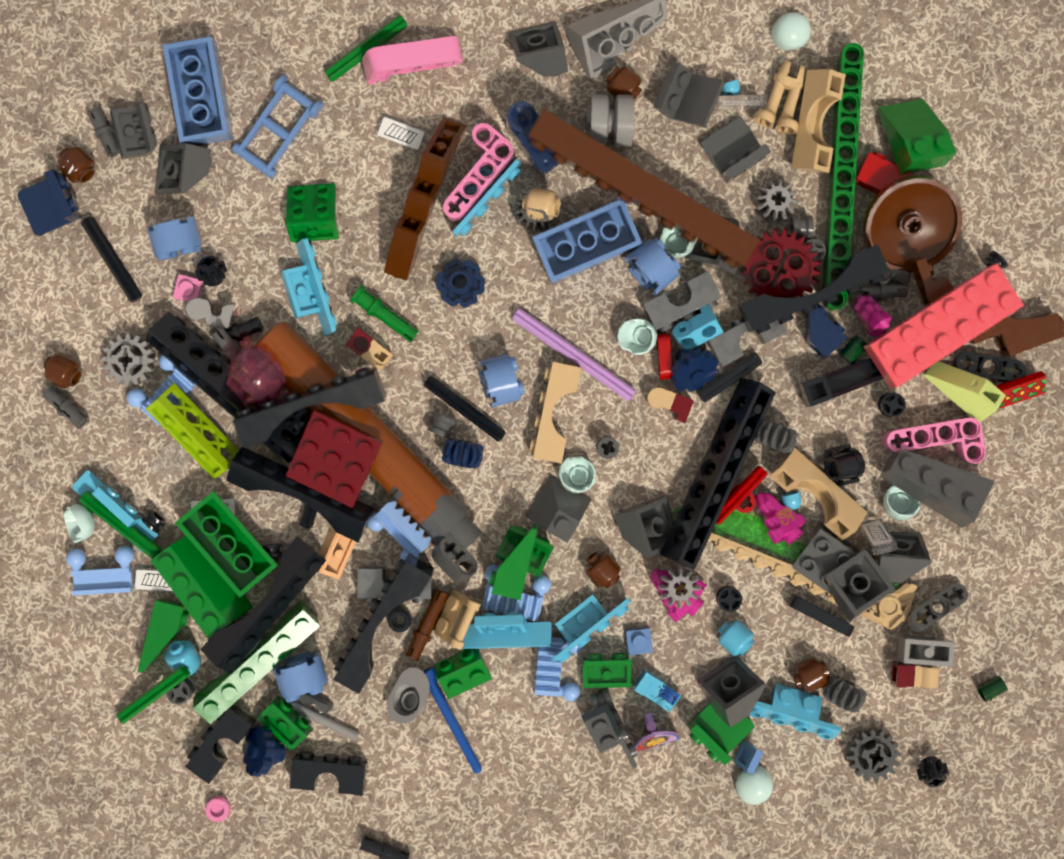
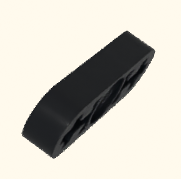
M962 352L956 355L953 361L954 367L984 378L1010 382L1026 375L1025 365L1021 361L974 352ZM967 356L968 361L978 362L977 367L967 366L964 369V365L960 364V360L965 359ZM987 360L993 361L996 365V369L992 374L984 371L983 365ZM1014 365L1015 369L1019 370V374L1013 377L1010 372H1001L1002 367L1012 368Z
M792 594L787 604L847 637H850L855 629V626L794 594Z

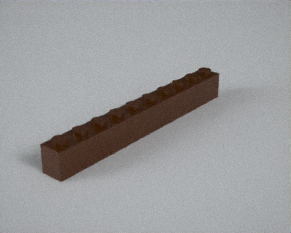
M545 109L527 140L531 141L530 146L540 152L546 150L552 154L551 158L561 165L569 164L574 167L573 172L583 178L589 176L596 181L594 184L604 191L612 190L617 193L616 198L626 204L632 202L639 207L637 210L647 217L655 216L660 219V225L669 230L673 228L681 232L680 236L691 243L694 241L703 245L701 248L703 251L712 256L715 254L724 258L723 263L734 269L746 265L760 241L758 238Z

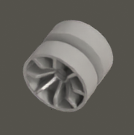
M591 94L590 108H587L586 133H589L591 138L604 146L607 145L609 133H613L615 147H632L634 96L617 95L614 108H610L607 94Z

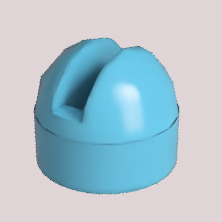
M738 79L724 84L721 91L723 96L739 95L740 83Z
M800 491L781 495L784 506L790 507L792 510L800 507L802 503Z

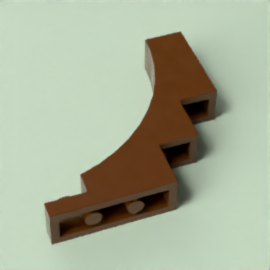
M443 117L423 151L417 177L409 189L403 214L395 226L384 273L407 281L411 274L436 199L467 125Z
M916 258L909 261L924 307L954 288L944 276L932 278L931 275L934 274L931 263L926 261V258ZM1052 312L1025 318L1006 317L967 343L976 344L996 336L1001 354L1010 357L1064 337V320L1058 313Z

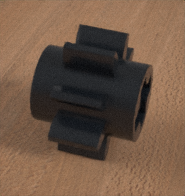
M206 256L197 264L198 270L195 273L198 281L203 280L204 285L217 286L226 278L225 272H227L225 263L224 261L219 262L218 257Z
M308 407L292 413L286 418L288 419L285 421L286 428L295 436L300 433L303 435L313 412Z
M935 756L922 759L921 764H919L920 769L916 770L919 781L924 780V784H927L929 787L943 785L947 779L946 775L949 774L947 764L942 763L941 759Z

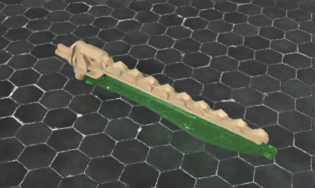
M675 507L674 512L678 514L681 507ZM733 511L720 525L715 524V531L711 533L708 542L715 541L716 546L714 547L719 552L733 549V556L738 561L752 558V564L756 569L770 566L771 573L775 578L790 575V582L794 586L809 584L808 590L813 595L826 592L793 569L791 564L726 539L723 536L725 533L793 561L797 559L806 545L797 540L790 545L784 540L774 544L768 535V529L763 519ZM892 582L891 584L896 590L860 616L890 630L896 628L902 621L907 619L910 612L916 609V607L911 606L915 590L917 589L915 584L904 583L899 585V583ZM828 593L827 599L832 604L836 603L833 595ZM924 613L915 620L917 623H920L929 616Z

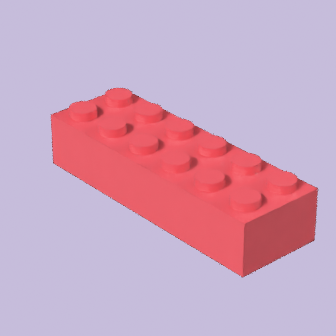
M996 263L979 271L863 347L890 388H897L1023 307L1024 304Z

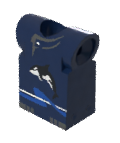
M517 102L508 111L505 122L506 129L539 177L542 178L558 166L559 163L551 158L552 154L546 150L540 152L530 146L531 141L527 140L540 116L530 103Z

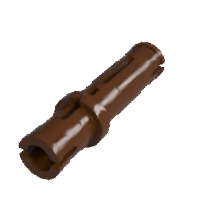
M435 589L417 630L414 629L412 633L414 637L407 652H405L407 657L410 656L411 659L416 661L420 660L426 643L431 641L432 637L430 635L450 594L444 593L440 589Z

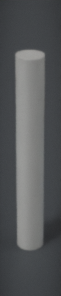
M296 701L292 703L293 710L296 713L351 740H356L359 734L358 731Z

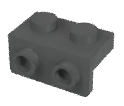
M139 102L134 107L111 109L110 116L121 159L151 155L157 146V139L155 133L151 132V115L149 110L145 109L144 102Z

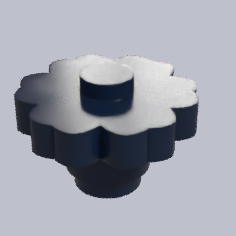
M454 259L444 265L445 272L437 274L436 288L442 292L441 299L451 307L460 304L463 308H468L477 303V295H482L485 292V278L480 276V267L471 260H466L462 264L459 259Z
M681 349L677 352L675 356L676 362L670 370L673 374L670 380L679 391L687 389L688 392L701 389L705 383L714 379V376L718 373L716 366L719 362L710 350L702 353L700 349Z
M257 726L250 730L246 737L247 744L243 748V762L246 764V773L250 776L261 777V775L268 773L272 765L281 763L284 760L285 745L272 738V730L267 726Z

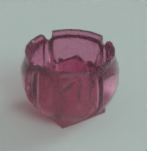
M252 346L237 354L228 371V381L226 384L245 405L261 403L276 397L286 384L284 372L276 361L271 362V355L258 346Z

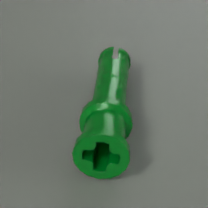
M361 285L351 298L350 303H356L367 311L366 314L369 317L375 316L411 343L416 334L419 333V330L388 309L380 297H374L365 290L366 287L364 285Z

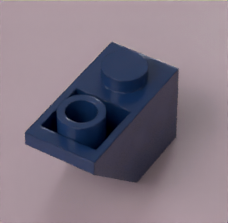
M817 304L815 305V310L806 313L805 342L822 359H825L848 337L844 334L845 329L837 321L832 322L827 317V310L822 305Z

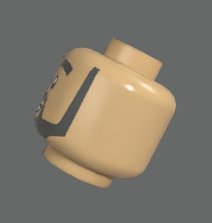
M543 188L531 189L529 194L524 196L522 207L526 210L529 219L549 222L554 217H557L561 206L560 197H557L556 192Z

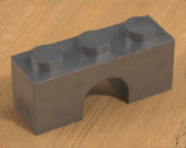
M709 271L685 283L689 292V300L685 305H673L665 293L642 305L649 322L653 324L656 331L660 329L663 333L675 327L673 322L680 318L683 321H687L695 317V311L707 304L711 308L718 305L716 300L722 296Z
M743 317L731 323L733 328L706 342L712 354L718 360L719 367H723L744 356L739 341L741 336L749 331ZM777 320L769 324L771 329L758 334L757 336L762 345L786 333L787 330L784 324L780 325Z
M385 567L358 568L357 598H364V602L373 603L376 598L378 599L383 596L384 593L381 592V589L386 582L384 575ZM433 574L421 595L413 598L412 603H427V599L432 598Z

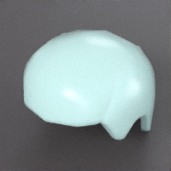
M796 12L782 15L772 25L771 30L774 44L783 51L801 48L808 42L811 34L809 20L804 15H801V13Z
M663 227L659 238L665 246L664 251L669 257L682 258L691 253L696 241L693 243L688 242L680 236L681 232L674 228L669 230Z
M634 318L624 321L619 327L617 339L623 350H627L634 355H642L650 352L656 345L657 332L653 324L648 320Z
M582 456L568 457L559 468V479L566 490L572 493H582L590 490L594 485L596 470L593 464Z
M893 485L886 491L883 497V508L887 515L893 519L904 521L916 515L920 509V501Z
M80 504L66 507L67 511L63 514L72 541L77 543L89 538L95 528L93 514L86 506Z
M757 766L754 774L745 770L741 771L735 783L737 795L743 802L752 805L765 802L772 794L774 785L770 772L761 766Z

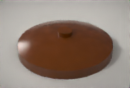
M915 175L898 179L884 187L874 197L866 211L863 223V235L866 246L870 248L878 244L887 266L891 270H905L911 273L913 271L909 261L916 258H926V261H929L934 266L947 256L959 238L962 227L961 206L955 194L945 184L934 178Z

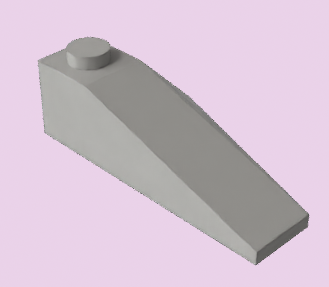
M639 0L588 15L568 25L567 29L571 47L587 76L592 79L611 69L617 64L615 59L622 52L626 51L629 53L634 48L633 42L641 35L648 36L668 17L665 0Z

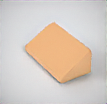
M331 526L319 552L326 561L318 572L340 579L356 541L336 533Z

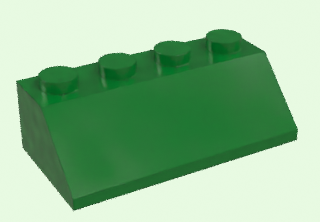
M214 491L175 522L239 598L278 566Z
M186 536L150 560L208 639L217 630L224 629L253 607L245 595L239 598Z

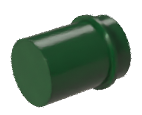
M854 335L839 355L848 363L853 364L861 353L866 351L863 346L867 343L859 336Z
M1000 676L981 683L977 687L980 697L985 702L992 701L993 698L1008 690Z

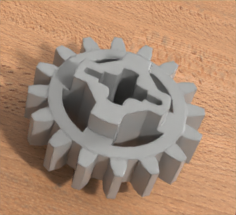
M127 333L125 337L117 335V341H108L111 348H103V351L108 353L107 357L101 358L102 361L107 362L103 370H110L109 379L117 377L116 384L124 382L125 386H131L133 381L135 385H140V378L148 380L147 372H154L155 369L150 365L157 362L156 359L151 358L155 350L147 348L150 344L147 341L141 343L142 336L136 335L134 338L133 334ZM121 347V351L117 355H115L117 350ZM137 347L141 350L143 356L137 351ZM126 357H131V358H132V362H130V363L126 362V361H125V358H126ZM115 364L121 369V373L117 370ZM143 365L141 370L136 374V369Z

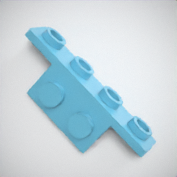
M518 159L511 164L500 178L498 177L468 212L467 216L453 230L452 233L456 238L460 234L465 236L472 228L471 222L476 216L481 218L488 210L487 204L492 198L496 200L504 192L505 188L503 185L508 180L513 181L521 172L519 169L521 162ZM483 166L480 170V174L485 177L493 173L487 166ZM474 184L467 185L464 193L470 196L474 195L478 188ZM460 194L458 195V197H459L460 200H461V201L459 202V204H460L462 201H464L465 204L468 203L467 201H465V200L462 198V196H461Z
M303 238L296 243L302 266L283 270L280 273L294 318L318 314L323 334L327 336L336 331V318L329 309V296L321 283V270L315 264L314 248L312 244H309L308 238Z
M90 470L85 471L73 484L72 488L80 496L85 491H90L95 498L127 527L134 526L153 542L159 536V533H155L142 522V517L137 514L138 511L134 506L125 503L114 488L104 484Z
M593 594L554 624L568 645L550 660L553 663L558 660L560 663H563L573 655L570 651L576 645L580 648L591 640L589 636L595 630L600 633L610 625L608 620L616 615L619 618L629 610L626 606L631 602L629 597L609 613L605 611Z
M508 612L502 616H497L494 613H483L482 616H475L474 624H470L463 640L465 642L463 649L550 647L552 645L551 622H527L525 617L517 612Z
M777 683L773 688L770 705L757 701L750 716L755 718L763 717L770 719L777 725L786 724L795 727L800 732L818 734L822 739H834L841 733L840 726L819 720L822 697Z

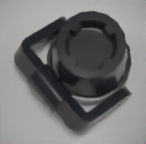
M849 443L824 451V471L830 480L838 486L860 482L858 477H861L865 471V461L859 450L851 447ZM841 450L839 453L832 456L831 452Z

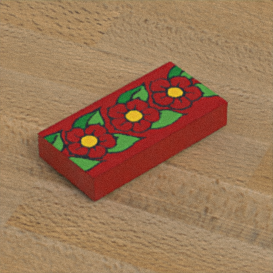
M1043 371L996 386L1006 395L999 408L1001 409L1045 394L1046 375Z

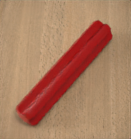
M757 466L728 496L716 524L720 525L765 479L768 473L761 466Z

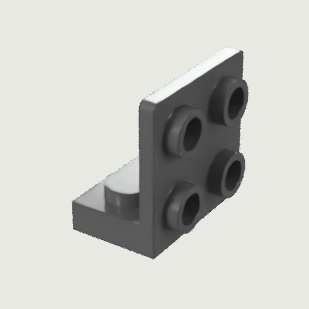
M672 62L653 108L668 119L706 127L725 83L720 79L692 74L680 63Z
M742 117L736 118L701 142L702 148L726 184L765 159L771 153L767 144L763 146L759 144Z
M818 522L813 529V538L794 561L792 568L829 594H832L825 576L860 552L857 547L845 539L842 541L825 525Z
M607 703L581 715L600 753L620 744L632 768L637 767L634 758L638 754L632 742L627 743L631 738L625 726L620 728L619 725L623 723L617 710L612 712Z

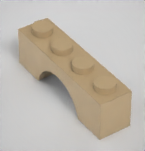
M831 69L807 70L791 168L805 172H830L833 148L823 138L822 123L828 109L835 102L842 99L846 74Z
M552 362V367H546L544 380L549 382L547 391L542 390L539 404L544 406L542 415L537 414L534 428L539 429L537 438L532 437L529 452L534 453L533 458L562 464L566 439L554 428L552 411L556 402L561 397L577 392L581 367Z
M796 448L791 453L786 454L770 474V477L787 492L801 489L811 493L823 508L824 525L842 541L857 531L868 513Z

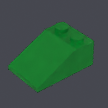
M924 99L883 106L877 109L900 175L943 167L957 154L948 129Z

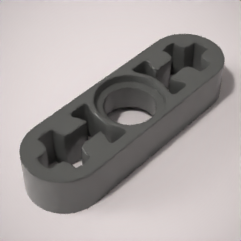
M952 583L910 612L907 616L908 626L915 632L926 630L966 602L968 599L967 589L960 583ZM957 592L959 596L949 602L947 597ZM932 602H939L943 607V612H935L932 608ZM924 613L929 616L920 623H917L915 620Z

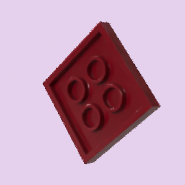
M315 409L286 476L353 508L382 446L383 440L319 409Z

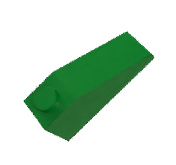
M533 524L500 562L497 572L492 571L489 585L493 586L491 594L521 600L538 524Z
M164 598L155 600L137 672L143 673L148 670L184 626L188 625L191 615L182 603Z

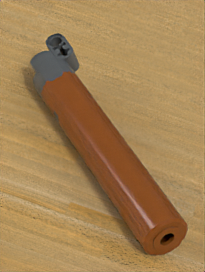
M286 321L272 327L253 348V354L290 392L298 390L300 393L308 390V387L312 384L321 382L324 385L332 382L331 379L339 376ZM321 403L308 406L312 412L315 409H319L383 440L369 474L437 543L432 550V558L453 581L464 583L473 576L478 569V564L466 549L483 532L466 515L469 512L466 506L370 407L359 409L338 403ZM460 565L465 567L467 573L460 569Z

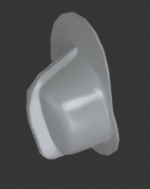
M410 667L399 676L387 699V711L393 721L400 724L409 723L425 710L430 683L423 670L417 667Z

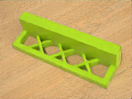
M175 383L146 408L213 479L220 476L230 467L232 459L239 450ZM172 392L178 398L179 405H173L166 397ZM186 412L192 413L196 417V423H191L186 418ZM203 430H208L213 435V441H208L204 437ZM220 448H226L232 455L228 461L221 455Z

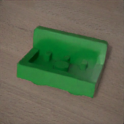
M510 525L495 557L503 560L527 530L520 526L514 527ZM535 537L527 573L538 578L554 548L546 538Z
M464 649L434 664L437 680L448 699L493 679L481 656L480 649Z
M600 653L587 654V658H582L583 688L632 687L631 657H626V653H612V657H602Z
M279 695L257 717L264 726L272 730V733L291 752L313 730L308 719L298 715L293 710L291 703L286 702V699H282Z

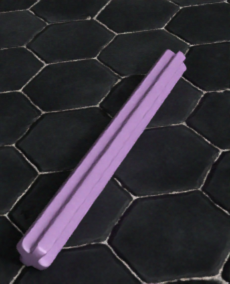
M521 308L514 313L513 321L578 367H581V369L627 401L631 400L636 390L530 314Z

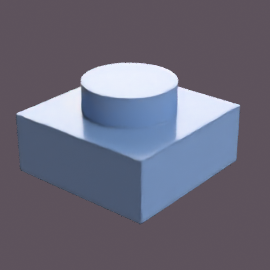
M650 627L625 630L629 655L653 652Z
M743 740L733 762L746 772L754 774L764 752Z

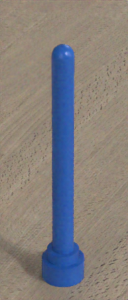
M429 667L423 672L428 677L430 692L473 772L478 774L482 771V766L436 683L438 680L434 667Z

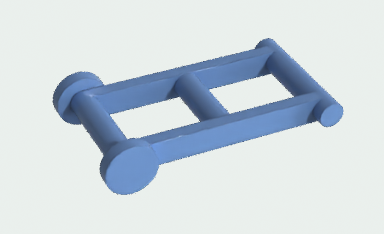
M282 75L275 83L273 91L276 94L241 145L236 143L232 148L234 153L271 179L277 173L274 169L309 117L315 119L324 106L322 101L318 100L315 103L289 85V78L285 75ZM284 94H287L306 108V111L291 132H288L269 118ZM262 126H265L284 140L269 164H266L247 150V147Z

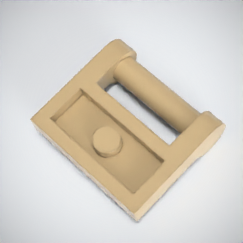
M452 589L441 617L437 622L434 634L448 642L450 646L462 650L467 630L475 611H479L481 604L461 591Z

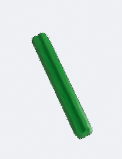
M398 15L325 69V74L329 80L335 81L361 62L369 49L384 45L408 26L405 19Z
M85 491L81 495L79 502L151 559L161 552V547L134 526L127 527L95 498L90 491Z
M181 665L117 712L116 718L119 719L120 723H126L189 677L190 671L187 670L186 666Z

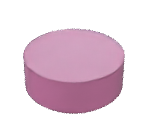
M223 796L211 798L205 807L207 817L215 822L226 819L231 811L230 802Z

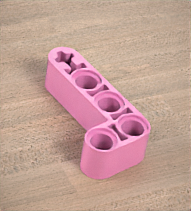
M457 36L379 46L369 49L362 58L367 84H376L375 81L379 80L385 82L391 75L459 65L463 62Z
M487 123L477 124L472 130L474 144L484 155L444 202V212L448 219L452 221H460L468 214L513 159L512 144ZM482 131L490 134V138L485 142L477 139V135ZM500 147H506L509 150V154L501 158L496 155V150ZM486 165L493 168V173L487 177L480 174L481 168ZM474 184L478 188L477 192L471 196L465 194V187ZM459 194L462 196V198H463L465 201L468 202L467 204H465L464 201H462V202L459 204V202L461 201L460 198L458 197ZM459 204L460 212L454 211L451 214L450 206H457Z
M958 418L887 431L882 437L883 447L891 452H897L900 449L909 451L956 443L957 454L962 462L977 464L986 455L982 427L975 418ZM966 422L972 427L968 435L963 432V425ZM942 426L948 431L945 439L939 437V429ZM918 430L922 431L924 435L921 443H917L914 439V435ZM895 437H906L907 442H898L896 445L891 444V440ZM970 446H973L976 451L972 459L967 456V450Z

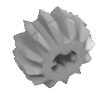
M778 179L775 185L769 180L767 188L764 186L759 188L760 193L763 195H757L755 199L763 202L757 206V210L766 209L762 215L764 218L772 213V221H776L778 215L780 219L785 220L787 218L786 213L792 214L794 212L791 206L797 205L798 201L791 199V197L796 195L797 192L796 190L791 192L787 190L791 186L789 182L782 187L781 179ZM775 195H778V199L782 200L778 205H775V201L771 200Z
M681 566L677 567V574H674L671 568L668 569L671 577L667 578L662 575L661 579L666 584L658 585L659 590H667L660 597L662 599L670 597L667 602L668 606H672L676 601L678 609L682 608V601H685L688 607L691 606L688 598L692 597L697 600L698 596L693 591L701 590L700 585H692L699 578L697 576L689 578L692 570L687 569L683 574ZM680 581H682L685 590L683 592L679 590V593H676L674 585L676 583L680 584Z

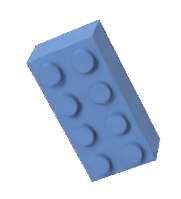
M210 36L163 45L179 142L181 144L187 143L198 146L234 139L218 45Z
M620 200L532 237L551 285L635 250L643 244L626 204Z

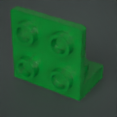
M335 183L287 187L286 227L291 242H299L303 238H308V241L339 239V229L336 220Z

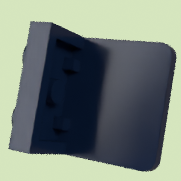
M53 169L44 173L46 180L19 191L17 195L30 226L37 236L47 234L81 218L78 212L79 205L68 189L70 186L67 178L63 173L61 174Z

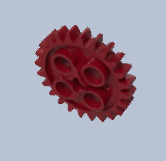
M774 228L773 235H770L766 230L763 233L764 239L757 235L756 238L760 241L746 265L743 266L747 267V269L740 273L742 276H748L743 282L744 285L751 284L748 293L756 291V297L766 294L781 298L806 296L804 291L812 293L813 288L809 284L817 285L818 280L813 276L820 275L821 270L814 268L820 265L821 260L813 259L818 254V250L810 251L813 242L805 244L806 235L799 239L796 238L797 230L792 235H788L787 228H784L782 234H779L778 229ZM771 246L777 247L780 251V256L771 257L767 249ZM790 248L789 255L783 266L785 270H782L777 284L773 288L771 283L777 272V266L782 260L785 249ZM795 255L801 257L803 265L798 267L792 265L790 258ZM760 269L768 270L771 278L767 280L760 278L758 271ZM784 278L791 279L794 287L790 289L784 288L781 285V280Z

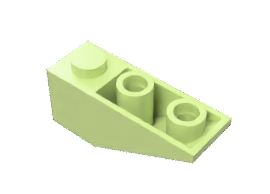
M939 361L931 365L923 375L969 416L977 419L979 422H982L994 413L1006 396L988 379Z

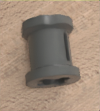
M605 437L597 443L598 454L603 458L612 459L619 452V444L614 438ZM611 441V447L614 448V451L608 452L605 455L601 445Z

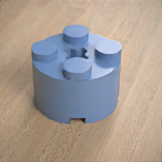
M195 216L187 217V220L183 221L177 219L156 224L153 227H147L154 257H157L158 261L178 257L177 252L180 251L181 255L200 252V246H203Z
M658 238L645 240L643 244L624 258L625 264L630 262L632 265L629 271L645 290L649 288L654 290L651 293L654 296L679 276L678 270L681 268L679 262L674 257L667 255L664 251L665 246Z
M505 353L478 361V366L483 365V371H480L479 374L486 398L491 397L493 403H489L491 408L519 401L520 395L525 394L522 381H518L515 371H518V366L514 356L509 357Z
M316 651L314 656L312 652L292 656L285 659L286 665L280 667L278 663L273 668L281 696L286 699V702L296 701L300 698V695L306 693L310 695L318 694L324 691L323 685L328 682L319 651Z

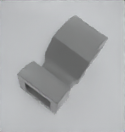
M195 298L187 302L185 312L193 320L204 318V323L212 327L222 324L223 328H229L234 305L220 307V314L215 316L211 312L208 300Z

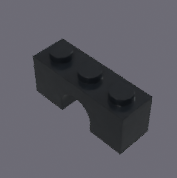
M234 704L217 718L218 723L214 728L209 726L201 737L204 740L199 748L195 746L187 756L190 761L186 768L208 784L211 783L228 760L218 751V740L227 738L238 745L256 722L254 718Z
M301 751L292 759L289 788L314 791L317 786L318 776L327 772L337 777L339 782L338 793L363 796L366 786L368 761H362V757L358 756L340 759L336 754H324V757L314 756V753L310 751Z

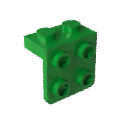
M710 703L687 725L691 731L689 734L690 738L698 746L703 743L709 749L706 752L715 763L720 760L724 765L732 759L729 753L754 729V724L748 717L730 728L715 713Z

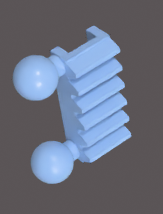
M163 355L159 357V366L163 370L172 371L173 373L154 392V395L147 401L145 392L139 388H134L127 393L126 397L130 406L140 407L159 426L161 424L146 408L173 383L186 396L197 386ZM171 392L166 398L173 405H179L178 398Z
M396 501L388 502L379 512H374L368 522V528L375 532L385 528L404 548L400 554L402 560H405L408 553L419 559V554L430 545L431 537H422L424 530L417 531V523H409L411 516L403 517L404 509H396Z
M121 546L115 551L114 557L116 562L120 564V567L82 570V566L86 562L85 553L80 549L70 550L66 555V562L72 567L71 576H73L74 583L72 596L132 592L133 580L130 563L134 560L135 556L133 549L129 546Z
M498 564L489 565L485 570V577L488 582L481 609L504 615L508 612H517L523 615L525 619L534 622L539 621L544 594L551 588L550 579L545 575H540L539 578L535 577L532 581V588L535 594L522 592L521 600L491 594L493 586L489 585L492 571L497 572Z
M552 637V645L550 647H538L534 695L563 696L566 701L573 702L580 697V687L574 682H568L564 686H560L562 663L559 660L555 663L550 660L568 645L563 637ZM576 645L570 651L571 653H580L585 645L581 648Z

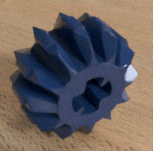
M452 438L445 440L442 448V460L445 463L475 469L480 466L484 453L481 444Z

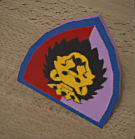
M649 713L643 716L648 735L637 741L633 746L636 752L680 740L677 732L673 731L658 732L653 714Z

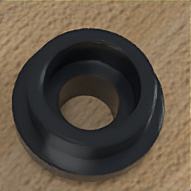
M396 608L388 615L387 622L393 631L404 632L411 626L412 617L406 609ZM397 616H402L404 618V623L398 624L395 618Z

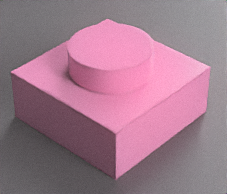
M178 274L173 298L187 302L200 298L203 280L198 281V279Z

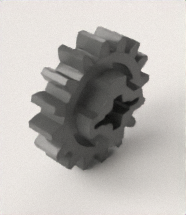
M869 728L868 734L860 730L861 737L853 736L854 745H847L852 753L846 754V757L849 760H853L848 764L849 767L856 769L854 773L858 777L863 774V779L867 782L872 777L875 783H878L880 776L888 780V772L896 773L892 767L894 765L900 766L896 757L901 756V753L895 750L899 746L898 743L891 741L893 737L889 733L884 736L882 729L875 733L874 729ZM884 743L888 748L889 755L884 752ZM877 752V757L873 756L872 759L869 757L870 753L875 754ZM858 756L864 759V767L860 765Z

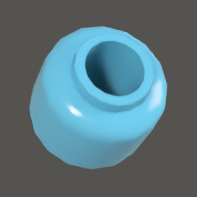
M735 620L732 623L726 621L718 630L721 634L718 640L719 644L732 656L739 654L743 656L755 643L753 631L740 620Z
M180 640L170 644L165 653V661L172 672L181 665H184L190 671V675H193L199 668L201 655L191 641Z

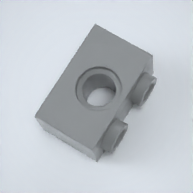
M898 635L897 659L906 664L953 667L955 642L947 638Z

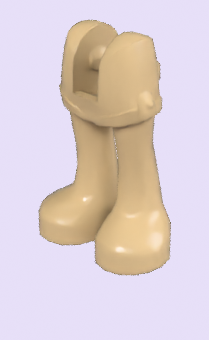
M785 60L778 73L774 74V85L767 105L764 109L756 111L753 121L760 126L772 129L783 92L788 90L789 92L775 131L783 134H797L799 124L793 117L799 96L804 90L807 67L800 65L795 78L789 77L787 75L790 71L791 62Z

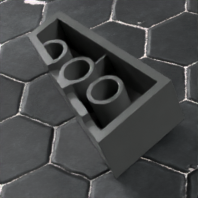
M904 449L898 450L888 458L880 474L881 478L961 528L976 521L995 482L994 480Z

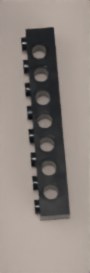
M168 312L148 329L146 341L232 417H235L239 409L247 406L245 402H251L255 407L261 406V402L270 399L268 396L265 397L252 381H247L234 365L228 364L223 360L216 349L206 345L199 334L189 330L178 316ZM172 338H178V339H180L182 342H181V343L174 342V341L172 340ZM191 354H197L200 356V359H194L191 357ZM209 370H215L219 375H212ZM227 386H233L237 391H230ZM285 418L273 430L268 440L262 443L290 467L303 435L300 433L295 436L290 433L285 426V421L288 420ZM282 434H288L292 440L284 439Z
M740 378L660 555L695 570L776 393L774 390L761 382Z

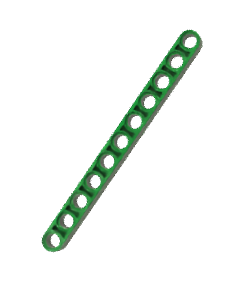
M857 43L847 44L837 58V72L851 77L854 80V86H848L844 82L842 99L834 103L833 154L829 177L825 237L826 255L824 257L822 289L833 281L831 271L836 269L841 272L851 257L864 50ZM852 52L856 57V61L851 62L847 60L845 53ZM847 100L851 102L852 110L844 109L842 101ZM841 125H848L851 129V134H843L840 129ZM839 149H846L849 153V159H842L839 155ZM838 173H844L847 176V184H842L838 181ZM836 197H842L846 201L845 208H839L836 205ZM835 221L843 223V233H839L834 229ZM834 245L842 248L843 254L841 257H836L833 254L832 248ZM847 291L837 294L840 300L838 306H833L831 303L825 305L824 301H822L823 307L831 312L842 309L847 304Z

